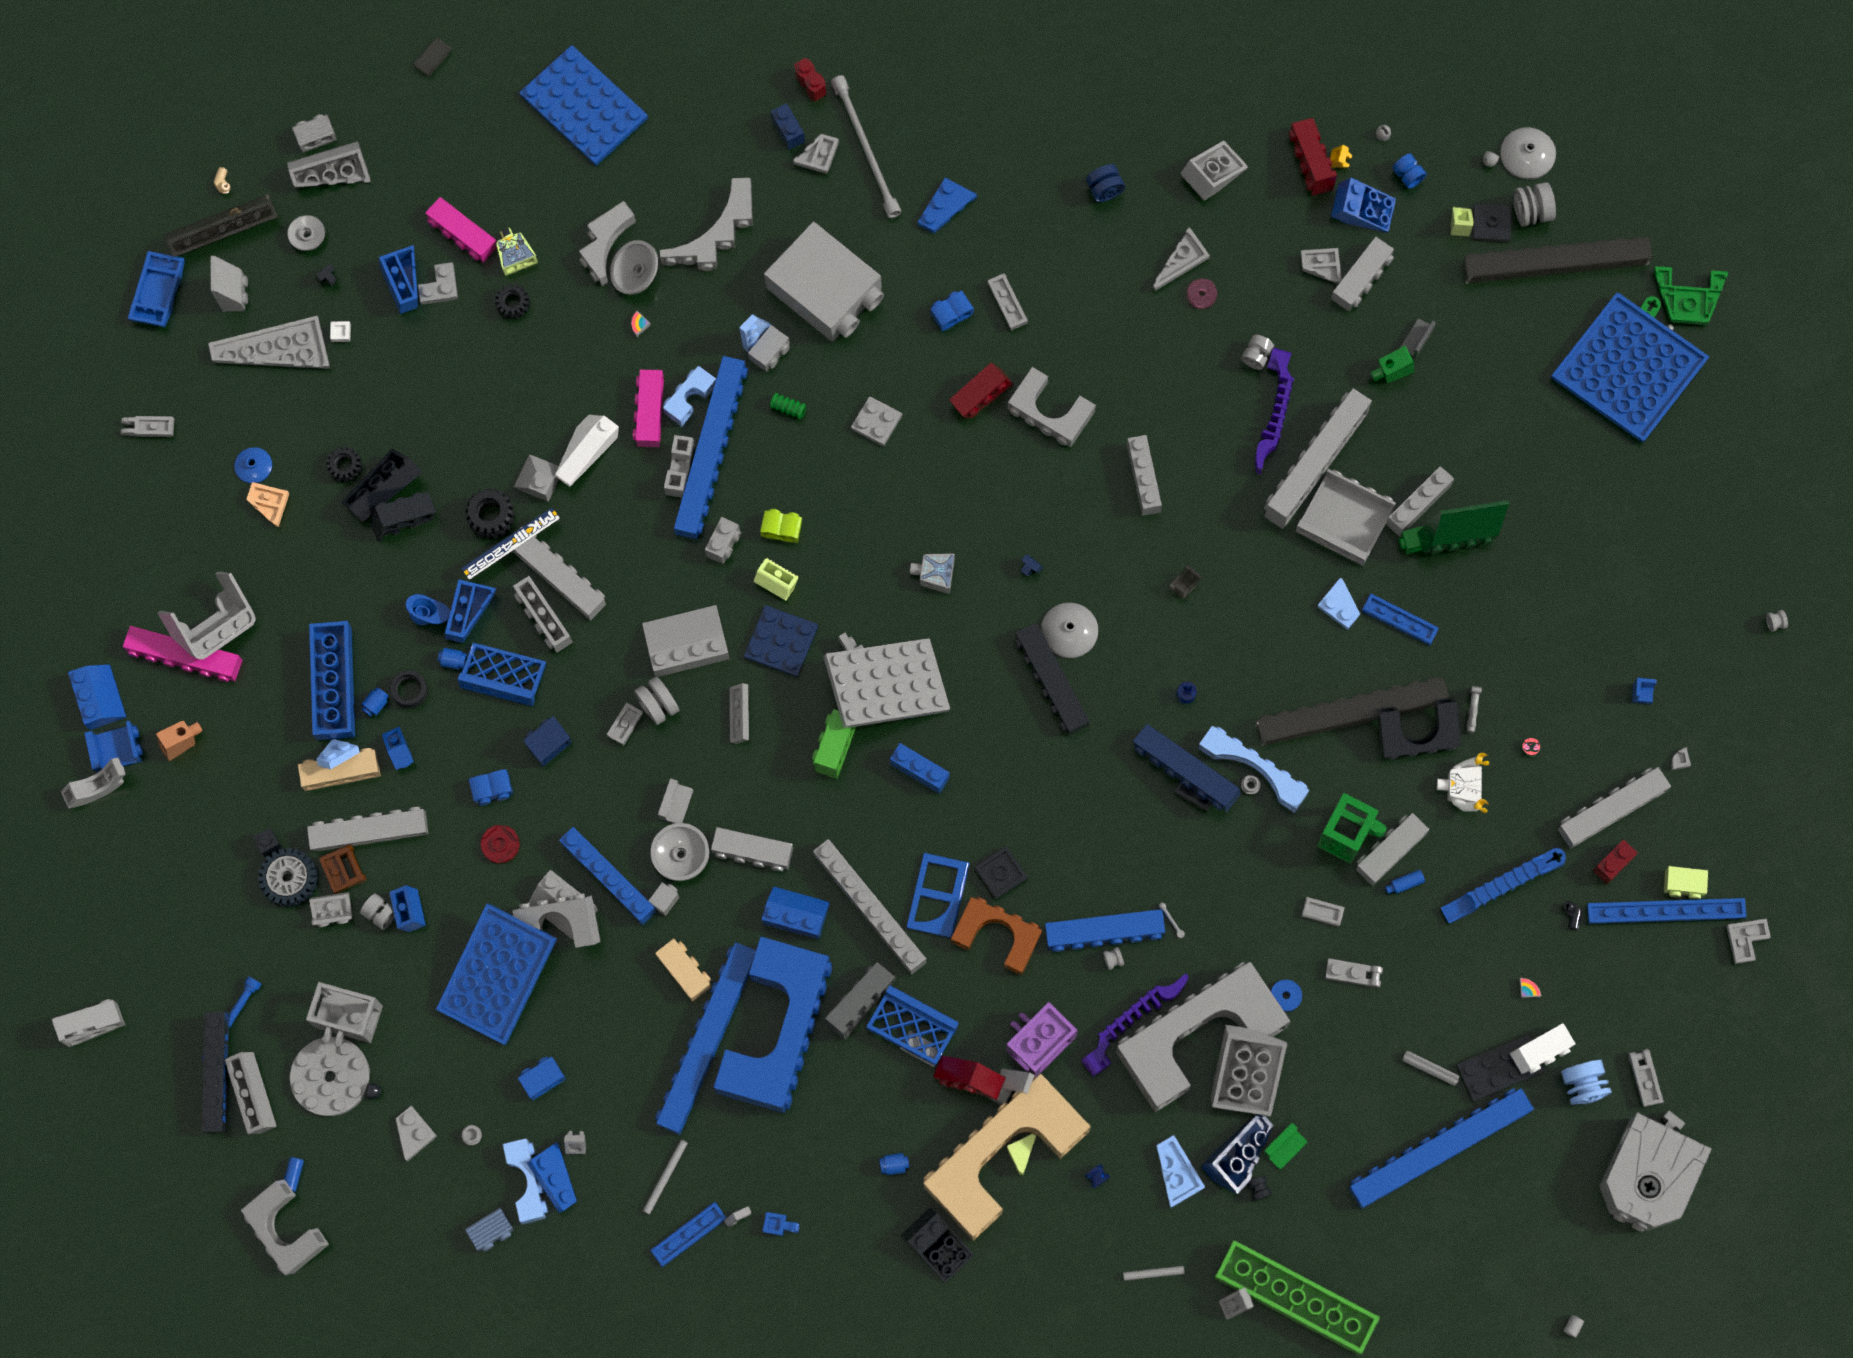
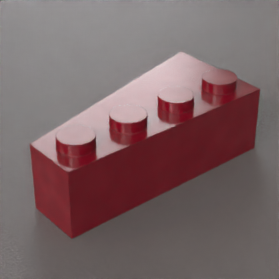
M1310 118L1292 123L1291 129L1288 132L1291 142L1294 141L1295 156L1300 159V170L1306 176L1305 185L1307 190L1311 191L1312 196L1333 191L1337 174L1335 170L1332 171L1330 158H1326L1325 145L1319 143L1321 136L1314 119Z

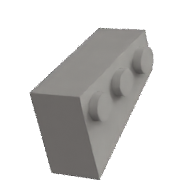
M110 999L104 1000L98 1005L52 1019L59 1041L68 1047L125 1025L118 1003Z

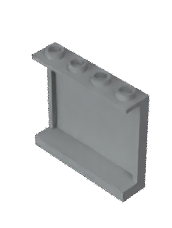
M1328 469L1302 520L1298 523L1296 532L1364 566L1396 503L1388 496L1377 494L1373 488L1364 487L1357 480L1348 479L1342 476V473L1339 471Z

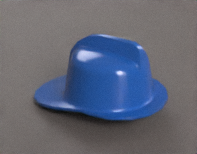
M422 594L412 595L406 601V609L409 612L410 618L416 624H441L449 619L450 609L439 601Z

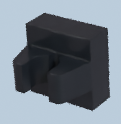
M329 263L316 275L315 279L320 284L326 281L332 286L337 282V279L332 274L335 268Z

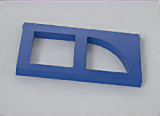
M924 853L907 929L952 938L970 863ZM928 863L958 869L953 894L922 888ZM920 896L950 903L946 912L939 918L927 922L915 921Z

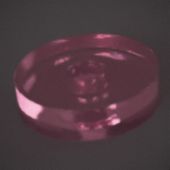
M1197 279L1188 288V301L1195 308L1207 309L1216 301L1217 288L1210 280ZM1204 292L1206 295L1201 296L1199 293Z

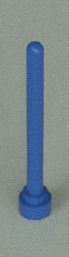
M249 976L244 982L246 983L244 986L245 990L229 1013V1028L251 993H254L256 990L258 991L262 985Z

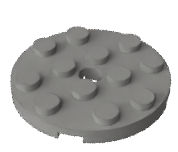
M331 1037L329 1043H323V1038H320L306 1045L296 1056L290 1072L291 1089L297 1101L311 1113L320 1116L342 1115L355 1108L364 1098L369 1084V1064L362 1051L348 1040L343 1039L341 1046L338 1047L335 1046L336 1037ZM334 1072L335 1079L327 1082L325 1080L326 1073Z

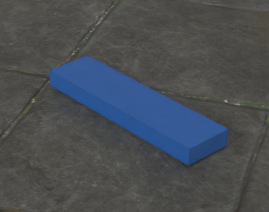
M1371 593L1362 608V612L1429 646L1439 629Z
M714 1202L650 1251L660 1265L664 1267L725 1221L727 1217Z

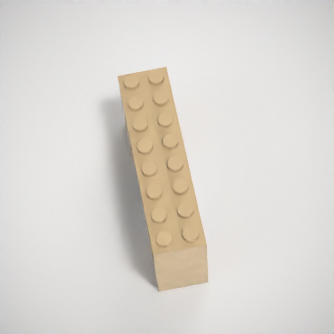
M1042 1074L1038 1077L1034 1075L1028 1094L1016 1092L1009 1104L1005 1102L997 1110V1115L994 1118L990 1116L985 1120L980 1131L976 1129L971 1133L965 1145L961 1143L954 1150V1155L950 1159L946 1157L940 1162L939 1169L936 1172L932 1170L924 1178V1189L972 1241L1002 1214L1003 1209L985 1191L978 1179L982 1166L1016 1135L1028 1132L1039 1136L1061 1159L1090 1131L1091 1126Z

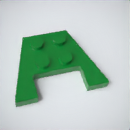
M1655 266L1654 274L1669 321L1673 323L1708 325L1728 272L1711 270L1709 288L1672 285V267Z

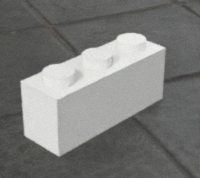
M1561 1024L1511 1052L1510 1055L1522 1074L1527 1071L1532 1074L1541 1069V1063L1544 1062L1545 1065H1548L1555 1061V1055L1559 1054L1562 1057L1571 1052L1569 1047L1575 1045V1042L1565 1025Z

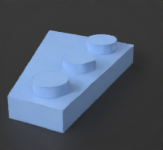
M752 314L739 327L743 348L749 352L771 324Z
M1174 1135L1156 1146L1170 1208L1205 1188Z

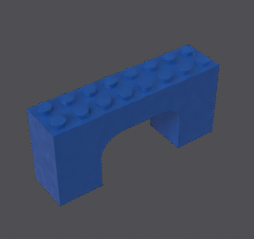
M760 937L749 972L751 981L785 992L790 999L789 1007L778 1043L771 1054L763 1058H753L725 1050L714 1085L716 1094L784 1114L786 1109H790L792 1103V1095L790 1094L792 1090L796 1089L798 1083L796 1074L797 1071L801 1072L804 1063L802 1055L803 1052L807 1053L810 1043L808 1035L809 1033L812 1034L815 1028L814 1015L819 1014L821 1008L819 999L820 996H824L827 988L825 979L826 977L829 978L832 972V963L829 960V956Z

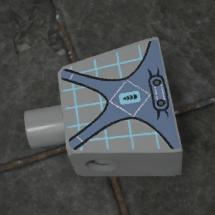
M925 554L922 564L911 563L910 574L921 575V586L950 594L955 554Z

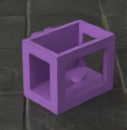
M1049 1002L1031 1020L1024 1013H1021L1019 1017L1026 1023L1023 1028L1014 1021L1010 1024L1017 1034L1007 1043L1006 1052L1026 1072L1036 1077L1076 1038L1077 1029Z

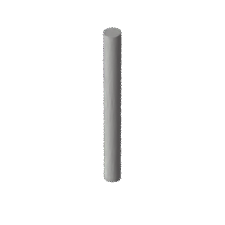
M680 1140L645 1205L644 1212L651 1213L685 1150L687 1142Z

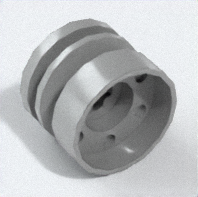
M1548 182L1534 185L1533 192L1529 186L1524 187V189H1515L1514 208L1522 227L1528 226L1529 223L1531 225L1536 224L1537 218L1541 223L1555 220V199Z

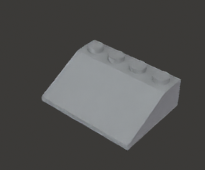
M716 605L642 623L653 671L657 677L730 659Z
M1226 1025L1210 1096L1212 1107L1271 1116L1287 1042L1247 1028Z

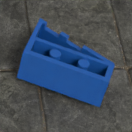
M414 245L379 257V268L400 314L418 308Z
M458 580L445 631V639L464 643L495 596L496 588Z

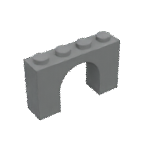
M1032 367L1009 400V412L1016 417H1022L1030 426H1037L1045 435L1055 437L1060 444L1072 447L1094 414L1096 405L1079 396L1065 416L1056 419L1043 416L1036 408L1035 402L1047 385L1048 376Z
M584 893L573 895V899L569 900L565 896L555 898V902L551 903L548 900L537 901V905L531 906L530 903L519 904L518 909L512 910L513 916L542 930L545 917L550 912H558L564 915L570 922L575 948L594 945L600 942L592 896L585 897Z
M285 1180L275 1181L241 1211L244 1214L245 1221L255 1230L256 1237L265 1245L267 1253L276 1261L279 1271L284 1273V1275H289L298 1271L329 1244L318 1228L308 1230L292 1244L285 1243L278 1237L274 1227L276 1214L296 1196Z

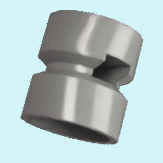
M1255 334L1248 343L1249 348L1245 349L1241 360L1249 367L1261 370L1267 361L1266 356L1270 355L1274 344L1266 337Z
M376 893L364 903L360 914L368 920L373 919V923L382 930L387 928L395 918L393 906L389 903L385 904V900Z

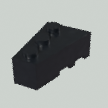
M418 492L408 498L400 497L394 500V502L378 504L374 508L370 524L377 541L380 542L383 541V536L390 533H394V535L400 534L399 530L410 526L412 529L434 520L436 509L429 492Z

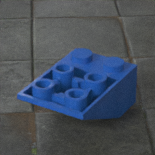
M1349 178L1338 184L1331 217L1346 224L1387 233L1389 232L1396 198L1353 178Z

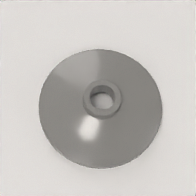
M308 215L295 219L288 229L290 243L295 248L304 251L318 247L325 236L322 222L316 217ZM306 234H311V236L305 238Z

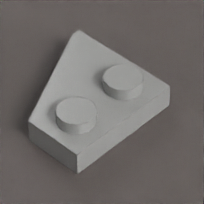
M820 134L813 144L805 148V152L794 159V165L828 174L839 139Z
M1338 248L1302 250L1300 252L1302 271L1340 284L1342 280Z

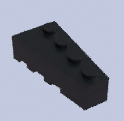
M392 448L346 496L341 504L355 518L364 522L373 514L374 508L378 504L388 502L418 477L422 471L409 457Z

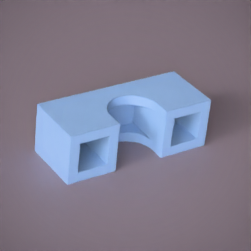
M699 366L695 370L692 369L687 375V380L677 386L676 393L664 402V414L682 427L694 413L692 406L686 402L687 398L690 395L698 394L706 399L714 389L716 378Z

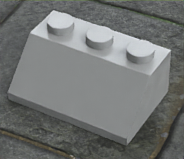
M550 870L537 885L528 903L531 906L537 905V901L548 900L551 903L555 902V898L565 896L569 900L573 899V895L581 893ZM594 905V910H595V913H596L598 909H597V907ZM550 912L545 917L572 940L574 939L570 922L564 915L558 912Z

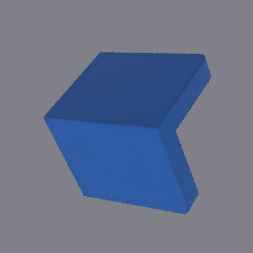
M1637 678L1633 683L1632 702L1652 704L1653 689L1657 680Z

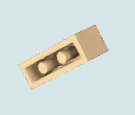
M673 939L655 954L693 1002L711 988L709 983L711 979L705 971L701 973L698 970L699 964L693 956L690 958L685 953L687 949L681 941L677 943Z

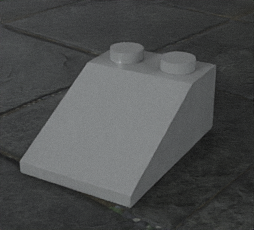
M1222 141L1189 160L1180 174L1202 199L1206 200L1244 172L1248 166L1225 141Z
M211 256V292L222 312L245 311V304H248V296L245 293V287L248 286L247 276H244L242 270L216 256Z

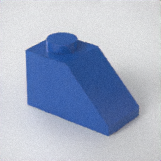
M400 727L382 734L387 752L396 770L405 768L414 762Z

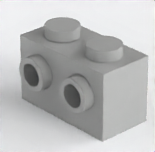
M721 517L705 548L706 557L724 564L726 558L728 559L732 553L734 542H737L741 535L739 524Z

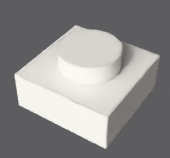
M331 322V342H350V322Z

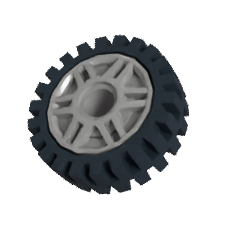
M282 848L278 852H272V855L265 858L266 861L262 862V868L258 872L259 886L263 894L274 904L282 907H294V905H301L303 901L306 902L308 897L314 894L313 890L317 888L318 872L313 861L305 853L297 849ZM287 874H292L293 876L290 881H284V877Z

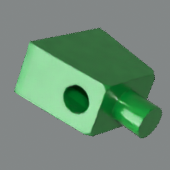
M1406 346L1379 359V367L1370 371L1374 381L1384 377L1387 383L1415 372L1414 362Z

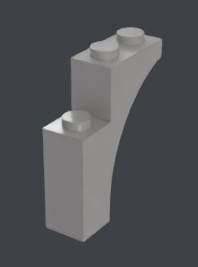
M624 201L587 225L589 230L587 234L592 243L579 251L581 264L584 268L588 267L590 269L592 279L595 282L599 281L602 286L608 282L606 260L612 244L625 229L636 222L633 212Z

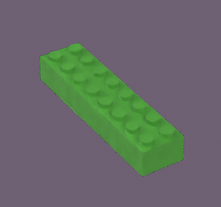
M1235 1240L1231 1244L1214 1278L1236 1291L1246 1288L1247 1293L1253 1300L1357 1355L1362 1354L1380 1318Z

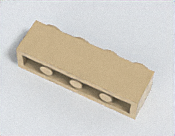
M371 748L360 750V753L332 769L320 767L317 761L312 759L303 761V764H298L301 787L305 791L381 776L378 754Z

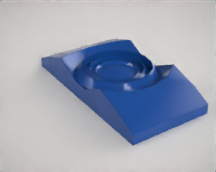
M148 251L128 320L165 327L172 313L176 291L181 283L184 258Z

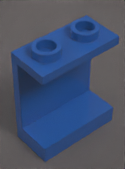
M127 721V726L97 735L92 731L84 733L91 766L96 773L101 771L113 758H118L123 766L142 762L141 755H143V749L137 741V737H139L137 726Z

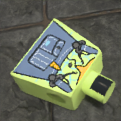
M510 228L503 229L500 232L503 239L497 241V247L505 276L538 263L535 253L521 233L513 235Z

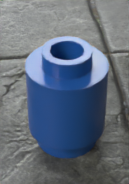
M444 648L443 651H439L438 662H441L440 666L457 670L464 668L467 654H464L463 651Z
M377 687L362 702V711L370 717L372 715L377 716L388 702L389 696Z
M903 1153L884 1155V1158H880L882 1174L906 1173L905 1169L909 1168L908 1156H903Z

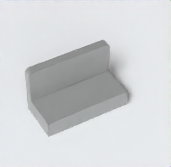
M670 779L658 813L659 819L674 824L683 823L693 789L679 785L677 780Z

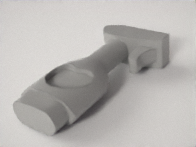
M1470 687L1469 693L1472 695L1466 723V732L1474 733L1476 728L1478 701L1482 687Z

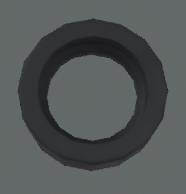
M406 670L396 674L392 679L390 693L395 702L401 707L408 709L416 708L425 701L428 694V686L422 675L418 672ZM406 679H414L420 685L419 694L412 700H405L398 694L399 684Z

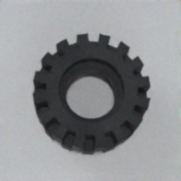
M508 283L509 287L503 285L502 290L500 288L497 290L498 294H495V304L499 314L503 315L504 318L507 319L509 317L510 320H513V317H516V319H519V315L523 317L525 315L524 312L529 310V298L526 290L521 285L518 287V284L514 283V286H512L511 283ZM510 296H516L519 298V303L515 307H508L505 304L506 299Z
M339 446L337 451L332 450V455L328 454L329 459H326V467L333 479H337L338 482L342 483V480H344L345 483H348L349 479L352 482L354 481L353 477L358 478V472L361 473L362 471L361 459L353 448L350 447L348 449L347 446H343V449H341ZM343 458L351 461L350 468L345 471L337 468L338 462Z

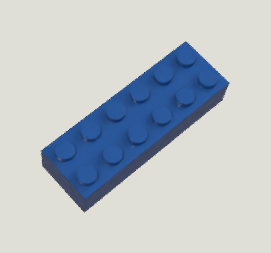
M348 621L309 624L313 736L317 741L355 738L352 627Z

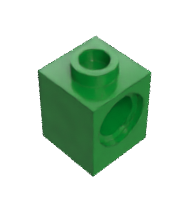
M1423 526L1402 531L1399 545L1401 549H1404L1405 555L1423 550L1418 536V531Z

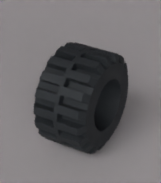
M485 488L486 491L483 492L482 489L477 490L478 494L473 493L471 495L472 500L468 499V506H465V517L470 528L481 538L485 536L489 540L491 537L498 539L500 534L503 537L506 535V530L508 532L511 530L510 524H514L513 518L515 513L508 496H505L504 492H498L496 488H493V491L490 488ZM489 506H495L500 509L498 517L492 521H484L479 518L483 509Z

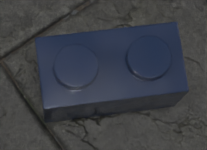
M787 103L771 111L772 122L788 150L805 142L804 132Z

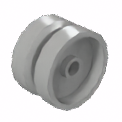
M655 676L648 681V686L652 693L642 685L635 689L634 693L645 713L658 726L665 721L662 708L670 716H673L680 710L665 685Z

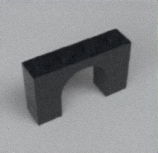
M1454 698L1433 700L1435 712L1434 728L1428 736L1418 740L1408 739L1403 736L1400 714L1396 706L1376 708L1380 749L1384 758L1397 759L1401 755L1416 756L1420 752L1430 754L1440 749L1450 751L1460 747L1457 702Z

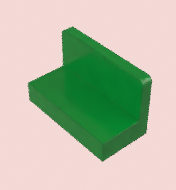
M1293 1123L1263 1152L1278 1169H1282L1307 1143V1140L1297 1131L1298 1128Z

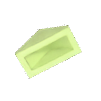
M1453 207L1451 235L1469 236L1473 227L1471 209Z
M1034 1134L1007 1146V1150L1020 1175L1024 1174L1036 1139Z

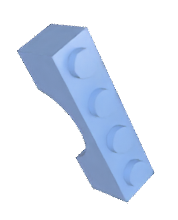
M527 1139L503 1144L507 1164L521 1169L527 1177V1190L523 1197L516 1202L520 1223L526 1224L546 1219L545 1213L548 1212L546 1201L541 1199V1193H544L543 1188L527 1165V1162L533 1159L532 1155L535 1154L533 1143H529Z

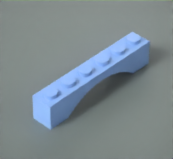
M1212 726L1199 744L1198 749L1214 760H1236L1256 769L1271 784L1278 802L1294 813L1309 792L1303 782L1299 780L1296 782L1290 778L1291 775L1288 772L1278 770L1270 760H1263L1255 750L1242 746L1241 741L1236 738H1230L1220 727L1215 728Z

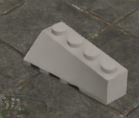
M358 141L287 163L294 187L328 183L331 185L343 182L355 183L358 181L371 182Z

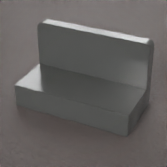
M1418 318L1401 346L1407 347L1413 359L1416 360L1432 334L1436 322L1432 321L1430 325Z

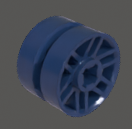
M1114 164L1099 167L1086 177V182L1096 202H1105L1113 199L1126 188Z

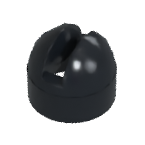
M369 1083L366 1098H378L381 1094V1088L375 1083Z

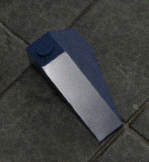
M1255 1114L1201 1165L1202 1169L1215 1183L1238 1194L1251 1179L1254 1165L1258 1163V1156L1273 1128L1272 1123L1265 1115Z

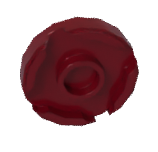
M495 825L487 829L482 835L481 851L489 861L497 864L507 863L517 855L520 847L519 838L509 826Z

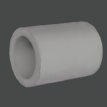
M1571 1315L1563 1332L1576 1338L1584 1321Z

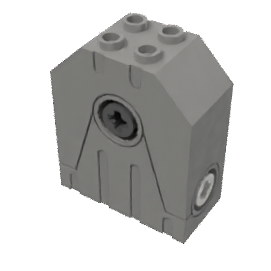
M1636 1113L1629 1119L1599 1186L1609 1213L1614 1215L1613 1218L1619 1222L1625 1223L1627 1221L1633 1224L1632 1228L1640 1232L1644 1230L1649 1231L1680 1219L1711 1148Z

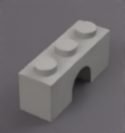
M674 436L671 450L670 470H667L664 485L665 494L668 496L683 498L695 448L694 439L691 437Z

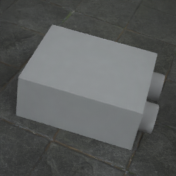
M814 221L764 273L766 288L832 342L840 334L845 338L851 335L859 324V319L856 317L864 308H867L869 311L874 310L884 297V293L881 292V275Z

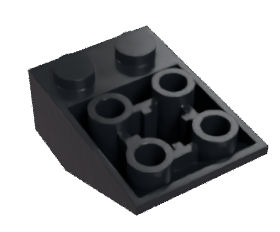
M931 1208L922 1214L901 1235L944 1283L974 1256L938 1213Z

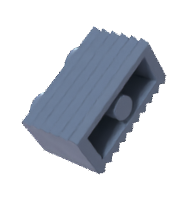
M501 1208L465 1229L479 1252L490 1250L494 1247L493 1243L499 1239L501 1241L508 1239L511 1236V1232L514 1231Z

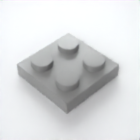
M869 396L851 426V430L884 447L900 421L902 413Z

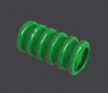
M775 393L771 399L770 408H776V411L781 410V413L786 412L787 415L792 414V417L797 416V419H801L804 416L806 404H800L799 401L795 402L794 399L790 400L789 397L784 398V395L779 396L778 393Z

